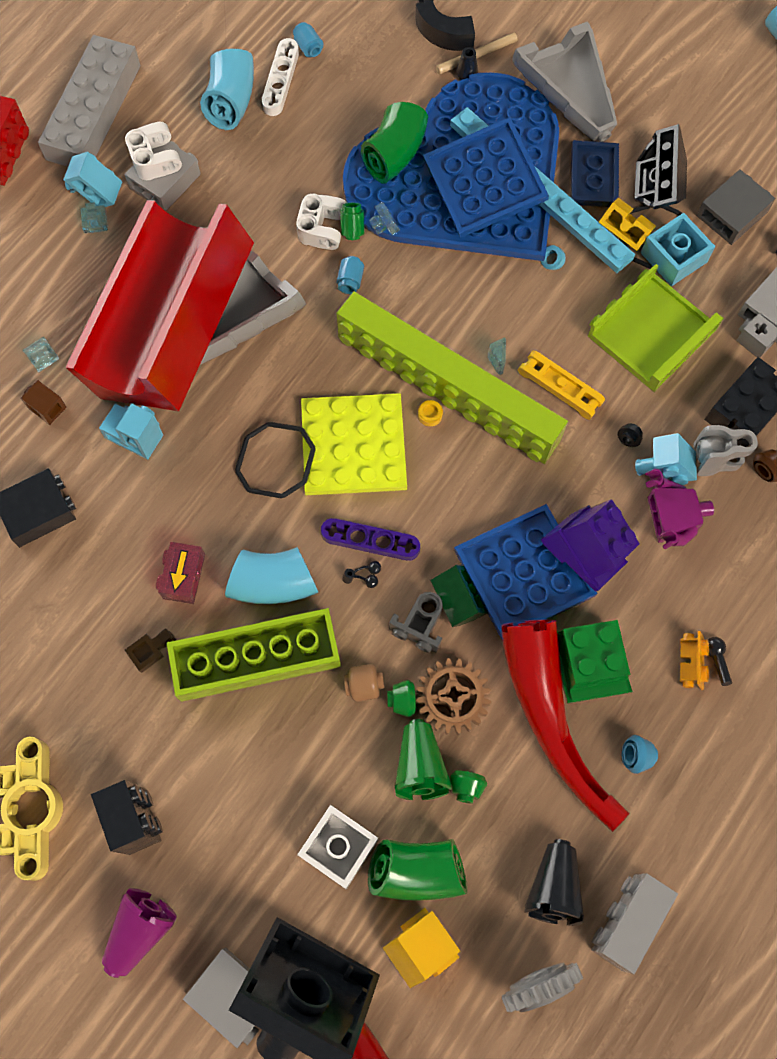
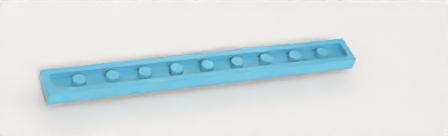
M468 107L451 119L450 126L462 137L488 127ZM536 168L549 195V200L539 205L614 272L618 273L634 259L635 253Z

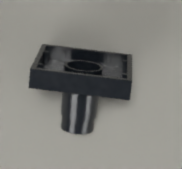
M277 917L228 1011L262 1029L257 1038L256 1045L258 1052L264 1059H295L298 1052H302L312 1059H352L380 974Z

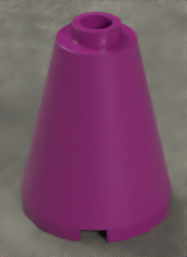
M129 888L123 895L102 958L104 971L114 978L127 976L173 927L177 918L173 909L160 899L156 904L150 900L152 894L140 889Z

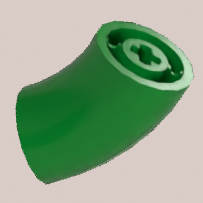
M397 102L389 105L384 112L378 130L361 145V155L367 170L381 184H386L408 165L423 141L428 123V114L419 105L410 102Z
M386 839L378 844L372 855L368 870V888L374 896L399 900H436L467 894L468 889L463 862L453 839L433 843H405Z

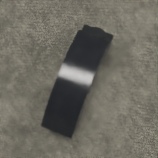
M417 0L415 12L416 25L420 33L429 42L440 48L452 51H463L467 47L474 48L475 29L472 16H446L437 10L433 0Z

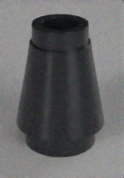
M467 47L462 51L456 69L460 80L469 78L470 74L478 73L476 51L474 48Z

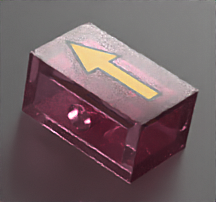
M170 542L169 549L164 551L162 564L165 565L163 574H159L156 582V590H158L163 599L194 604L205 559L202 547Z

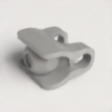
M720 425L704 427L693 443L697 459L701 463L697 468V475L711 476L721 471L738 470L744 464L745 456H749L757 448L758 441L756 435L750 430H733ZM741 438L746 439L750 447L738 446L737 440ZM737 458L736 463H732L729 461L731 459Z

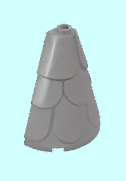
M588 21L570 28L561 43L538 51L539 48L536 43L532 42L515 50L512 58L515 67L544 94L550 103L564 113V117L594 142L598 140L599 142H604L611 137V131L616 127L617 120L610 89L606 84L602 61L599 58L593 29Z
M251 250L201 364L237 348L239 343L255 337L263 330L292 316L306 305L299 291L286 280L282 282L270 272L253 250Z

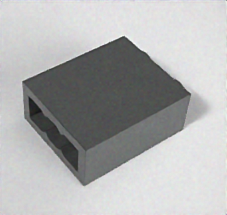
M739 169L702 202L696 216L732 245L768 213L776 198Z

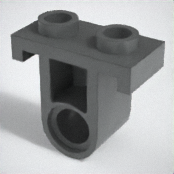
M433 592L421 594L417 598L404 624L399 622L398 615H393L389 622V629L392 630L391 634L400 640L406 641V639L415 642V646L424 652L430 653V651L437 653L442 637L437 636L436 640L430 638V635L441 615L443 606L441 598ZM425 603H430L435 606L436 610L432 613H426L421 607Z

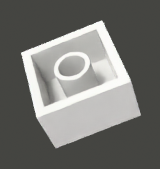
M330 805L303 845L298 856L347 889L377 843L378 837Z

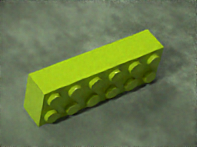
M329 608L167 642L175 696L181 702L341 667Z

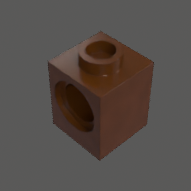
M39 380L29 386L21 397L26 407L49 425L67 408L61 397Z

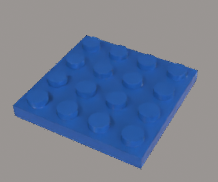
M511 117L423 155L426 166L460 238L549 200L545 186Z
M547 504L454 547L460 563L465 567L502 641L501 625L513 623V626H518L519 623L529 620H548L598 594L566 562L561 563L541 542L540 539L558 525Z

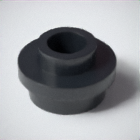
M632 423L622 426L617 433L621 443L628 447L639 446L643 439L641 428Z

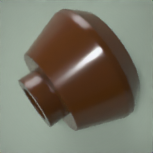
M774 449L757 453L753 458L754 470L767 482H777V450Z

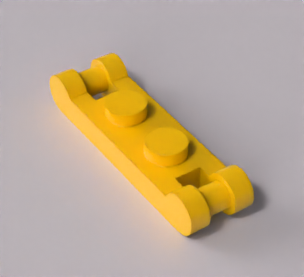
M535 350L527 357L528 361L522 363L518 368L521 376L531 379L577 410L587 420L594 416L595 409L600 407L605 401L602 394ZM540 366L541 369L538 371L534 367ZM583 397H586L589 400V402L585 403L581 399Z

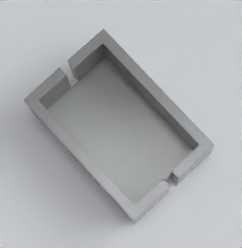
M647 873L635 874L633 877L628 876L620 890L623 892L618 903L615 901L607 912L606 917L609 920L604 929L600 927L592 939V943L595 944L592 949L594 953L619 970L630 974H635L678 896V893Z

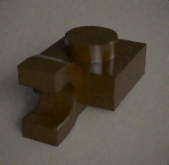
M165 628L153 639L148 634H145L127 647L125 652L138 671L142 673L164 657L160 650L167 647V642L176 641V638Z

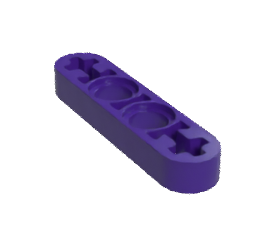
M335 518L327 519L321 526L323 540L332 545L406 561L414 560L420 553L419 540L410 534ZM332 526H336L338 532L344 533V528H348L346 532L347 540H342L343 534L335 533L331 537L326 530H331ZM355 531H361L366 537L362 542L355 543L350 538L351 534ZM381 536H386L390 539L391 544L387 548H380L376 545V540ZM395 539H399L398 545L406 546L407 542L412 543V547L415 550L411 549L410 553H406L404 547L397 546V551H393Z

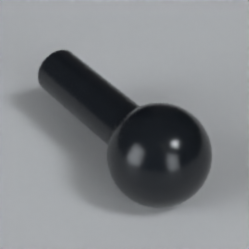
M711 637L708 639V656L714 660L721 685H731L732 680L724 658L726 644L719 637Z

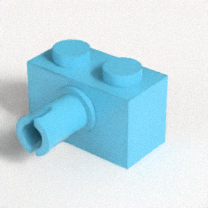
M89 152L72 156L63 179L67 190H70V193L79 192L98 209L115 204L122 181L114 175L113 171L106 168Z
M679 433L654 437L653 457L637 459L635 462L636 472L641 476L653 469H659L666 479L685 485L688 481L697 480L696 451Z

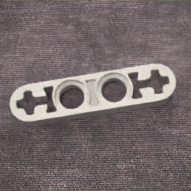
M283 39L277 47L262 96L263 111L269 116L280 114L284 107L299 57L298 44L294 39ZM288 49H290L287 57L285 55V52H287ZM281 65H287L289 67L285 71H280L277 69ZM275 83H282L284 85L280 89L272 87ZM273 97H275L276 103H273V105L270 106L272 104Z

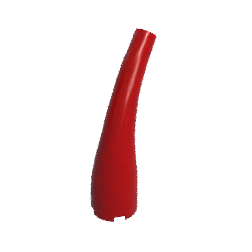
M529 620L519 623L518 626H513V623L501 625L509 674L525 717L539 745L570 790L593 815L613 832L630 813L612 795L609 796L591 775L570 735L563 696L556 620Z

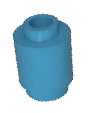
M306 22L299 23L293 30L294 40L306 57L318 56L324 45L322 39L310 24Z
M348 256L341 260L337 284L338 290L342 293L352 294L353 291L357 292V289L360 288L364 264L358 257Z

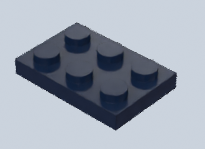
M573 140L571 149L570 197L577 204L610 207L619 198V143Z

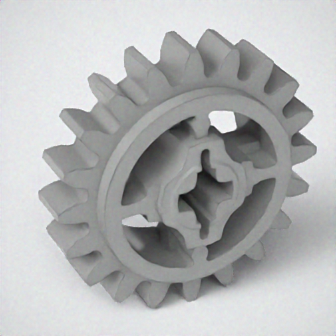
M559 963L542 968L512 984L510 991H507L501 998L507 1012L515 1010L520 1012L530 1011L550 1004L568 994L575 988L574 984L579 983L583 979L577 963L569 965Z

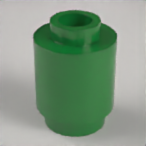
M345 203L342 205V210H340L341 235L345 236L347 240H358L360 236L365 234L364 210L361 209L360 203Z

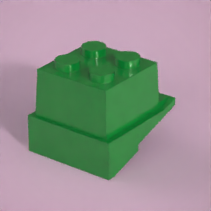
M618 620L566 628L558 632L562 687L567 704L633 692L628 678L631 674Z

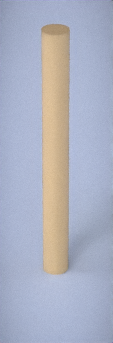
M516 33L509 34L475 49L476 58L517 42ZM461 55L437 65V73L440 75L456 68Z

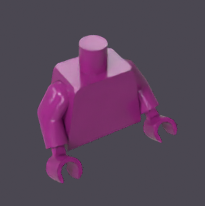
M659 469L646 472L645 475L651 479L646 482V487H655L647 498L658 543L666 541V544L663 545L664 549H668L671 546H685L697 535L698 529L703 525V517L714 514L712 501L699 502L694 489H687L686 486L664 478Z

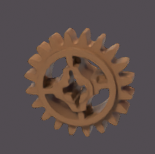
M447 658L446 667H443L437 661L435 664L436 671L429 667L426 669L429 678L420 677L419 681L425 687L416 688V692L423 695V697L416 699V704L424 705L419 710L420 715L429 714L426 723L436 721L435 731L439 730L443 725L445 726L446 735L449 734L452 727L455 728L456 734L460 735L461 726H464L470 732L472 730L470 722L479 726L481 720L478 715L487 716L488 712L482 706H490L491 701L484 698V696L489 695L491 689L483 688L488 681L487 678L478 679L481 669L471 672V662L464 668L460 658L455 666L452 665L450 658ZM456 676L466 680L472 686V689L460 685ZM445 677V688L438 691V693L431 694L433 686ZM450 691H454L455 695H460L456 702H453L452 698H447ZM475 699L473 709L462 716V705L469 700ZM434 704L446 707L451 717L441 714Z

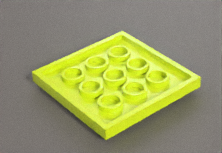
M401 393L301 398L302 428L305 429L316 448L308 480L305 484V496L407 490ZM303 437L305 471L311 449Z

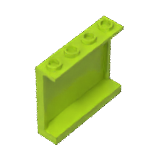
M657 264L650 270L645 269L638 276L637 282L634 285L629 284L623 290L621 298L618 300L613 299L606 307V312L602 316L598 314L589 324L591 329L588 337L653 392L718 329L724 319L717 312L709 318L655 274L658 269Z

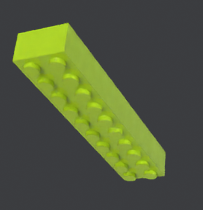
M353 291L336 313L338 338L343 344L355 347L364 357L372 358L379 362L385 370L394 371L400 375L406 383L415 384L426 395L434 396L441 400L447 408L459 411L465 419L480 424L489 434L498 435L510 447L519 448L524 451L531 460L535 462L540 461L545 464L560 443L568 420Z

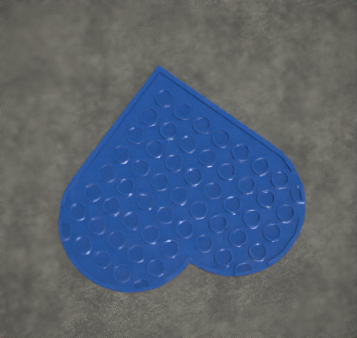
M476 73L470 74L469 78L461 81L455 79L442 87L441 92L428 103L425 110L428 114V123L423 141L412 160L392 180L386 184L376 181L367 170L362 159L361 145L378 128L366 134L364 140L353 147L348 155L343 171V189L346 202L360 203L361 209L364 210V227L374 234L394 242L544 261L550 214L538 204L460 238L426 166L423 155L463 138L450 126L451 119L468 107L488 126L511 117L534 166L554 183L559 142V123L556 113H553L549 106V101L538 89L534 91L526 86L524 80L506 74Z

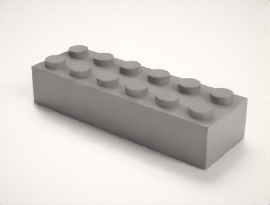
M96 35L92 36L38 141L45 160L68 167L72 156L89 152L96 157L141 66L135 46Z

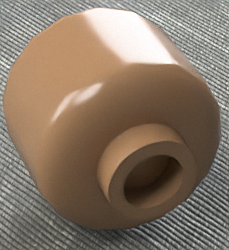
M372 664L351 667L348 674L344 675L346 695L351 696L356 702L377 699L380 695V689L385 688L383 672L378 673L376 667Z

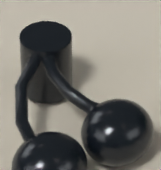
M372 561L369 566L360 567L355 571L346 569L342 580L344 583L350 584L353 578H360L365 581L368 588H375L378 585V578L375 575L381 571V564L378 561ZM368 568L369 572L373 575L364 578L355 575V573Z

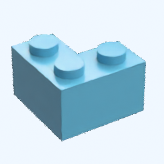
M132 403L130 406L125 405L124 408L114 404L99 427L105 439L147 460L163 437L160 424L154 416L155 413L146 406L138 407Z

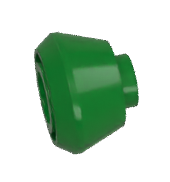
M410 680L393 685L392 691H387L388 707H393V713L405 717H411L415 714V686Z
M456 770L450 775L452 794L457 796V801L473 804L474 799H480L488 784L484 776L468 771Z

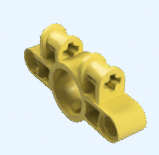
M26 737L18 743L16 765L0 766V798H3L1 817L4 824H0V856L14 855V870L17 877L22 880L32 881L42 879L48 872L49 832L56 827L63 813L61 795L56 788L49 784V747L45 742L35 737ZM37 744V754L29 758L28 751L30 747ZM42 788L49 797V800H47L49 813L40 825H27L25 829L16 819L18 812L17 801L26 791L38 792ZM34 859L37 868L32 875H29L26 867L28 862Z

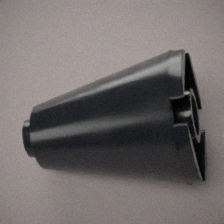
M555 839L554 843L547 845L524 912L528 913V916L533 919L551 924H558V921L567 920L568 926L583 923L584 913L576 849L567 840Z

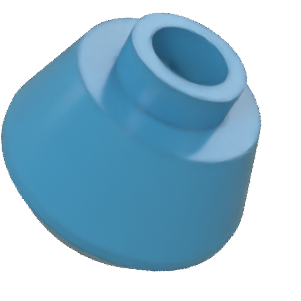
M632 735L624 742L622 760L625 767L631 773H641L652 768L657 762L658 751L651 741L639 735Z

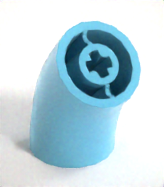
M225 49L215 52L210 57L209 84L201 97L200 104L205 118L219 129H234L238 126L246 112L254 80V63L250 52L242 49Z
M298 547L279 553H257L243 549L232 568L225 597L255 604H277L303 599L319 592Z

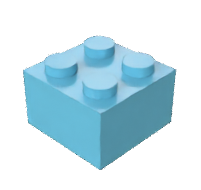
M682 213L647 236L641 254L652 266L658 265V273L672 287L706 264L716 246L685 213Z

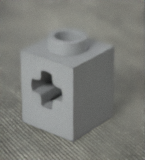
M758 314L753 320L748 318L739 328L741 334L736 341L760 358L777 340V327L761 314Z

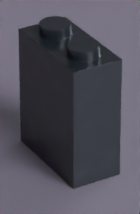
M49 468L0 491V517L11 540L19 548L76 520L73 513L76 506L69 495L65 497L62 489L66 488L62 478L59 474L54 475Z

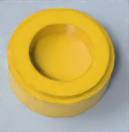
M427 400L419 406L418 419L423 425L431 427L441 422L443 408L438 402Z

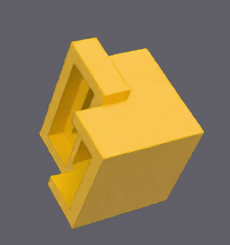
M423 908L400 927L403 932L383 947L409 988L426 981L432 975L434 977L440 975L460 958L458 955L460 950L434 912H428L426 908Z

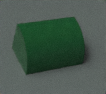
M455 565L430 580L436 594L442 600V607L452 627L467 624L488 614L464 566Z

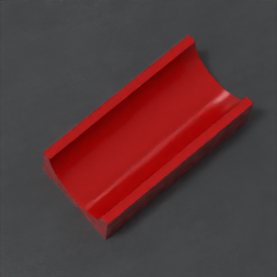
M146 201L65 367L100 399L180 411L254 245L253 240L227 204H218L208 228H202L187 224L173 217L155 201Z

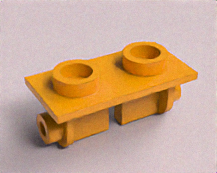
M698 631V638H694L692 633H684L683 638L680 639V657L691 659V663H680V682L683 683V688H694V684H697L701 690H704V682L709 681L708 666H704V656L709 655L708 639H704L701 631Z

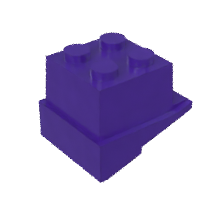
M612 499L594 507L588 505L570 514L540 539L543 545L561 563L566 562L595 592L600 590L628 563L625 558L640 544L635 533L623 518L622 512Z

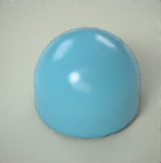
M555 245L546 247L545 260L541 261L542 266L549 270L560 269L566 260L564 251ZM556 253L557 260L553 264H548L547 257L550 254Z

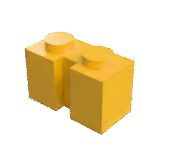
M617 198L599 223L637 251L645 242L647 236L655 229L656 225L643 215L636 219L630 214L633 208L620 198Z

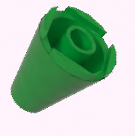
M413 719L409 721V724L404 727L395 782V795L405 800H413V795H422V800L445 796L449 793V789L451 790V781L432 726L426 723L424 719Z

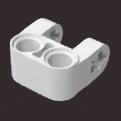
M155 122L132 129L125 136L137 175L142 180L147 181L177 172L182 167L179 154L175 150H165L153 154V148L165 145L171 139L169 128L164 122Z
M317 194L306 195L302 200L296 222L299 241L304 245L336 250L339 247L341 233L336 229L324 227L322 224L324 218L340 220V210H342V205L347 202L338 197Z

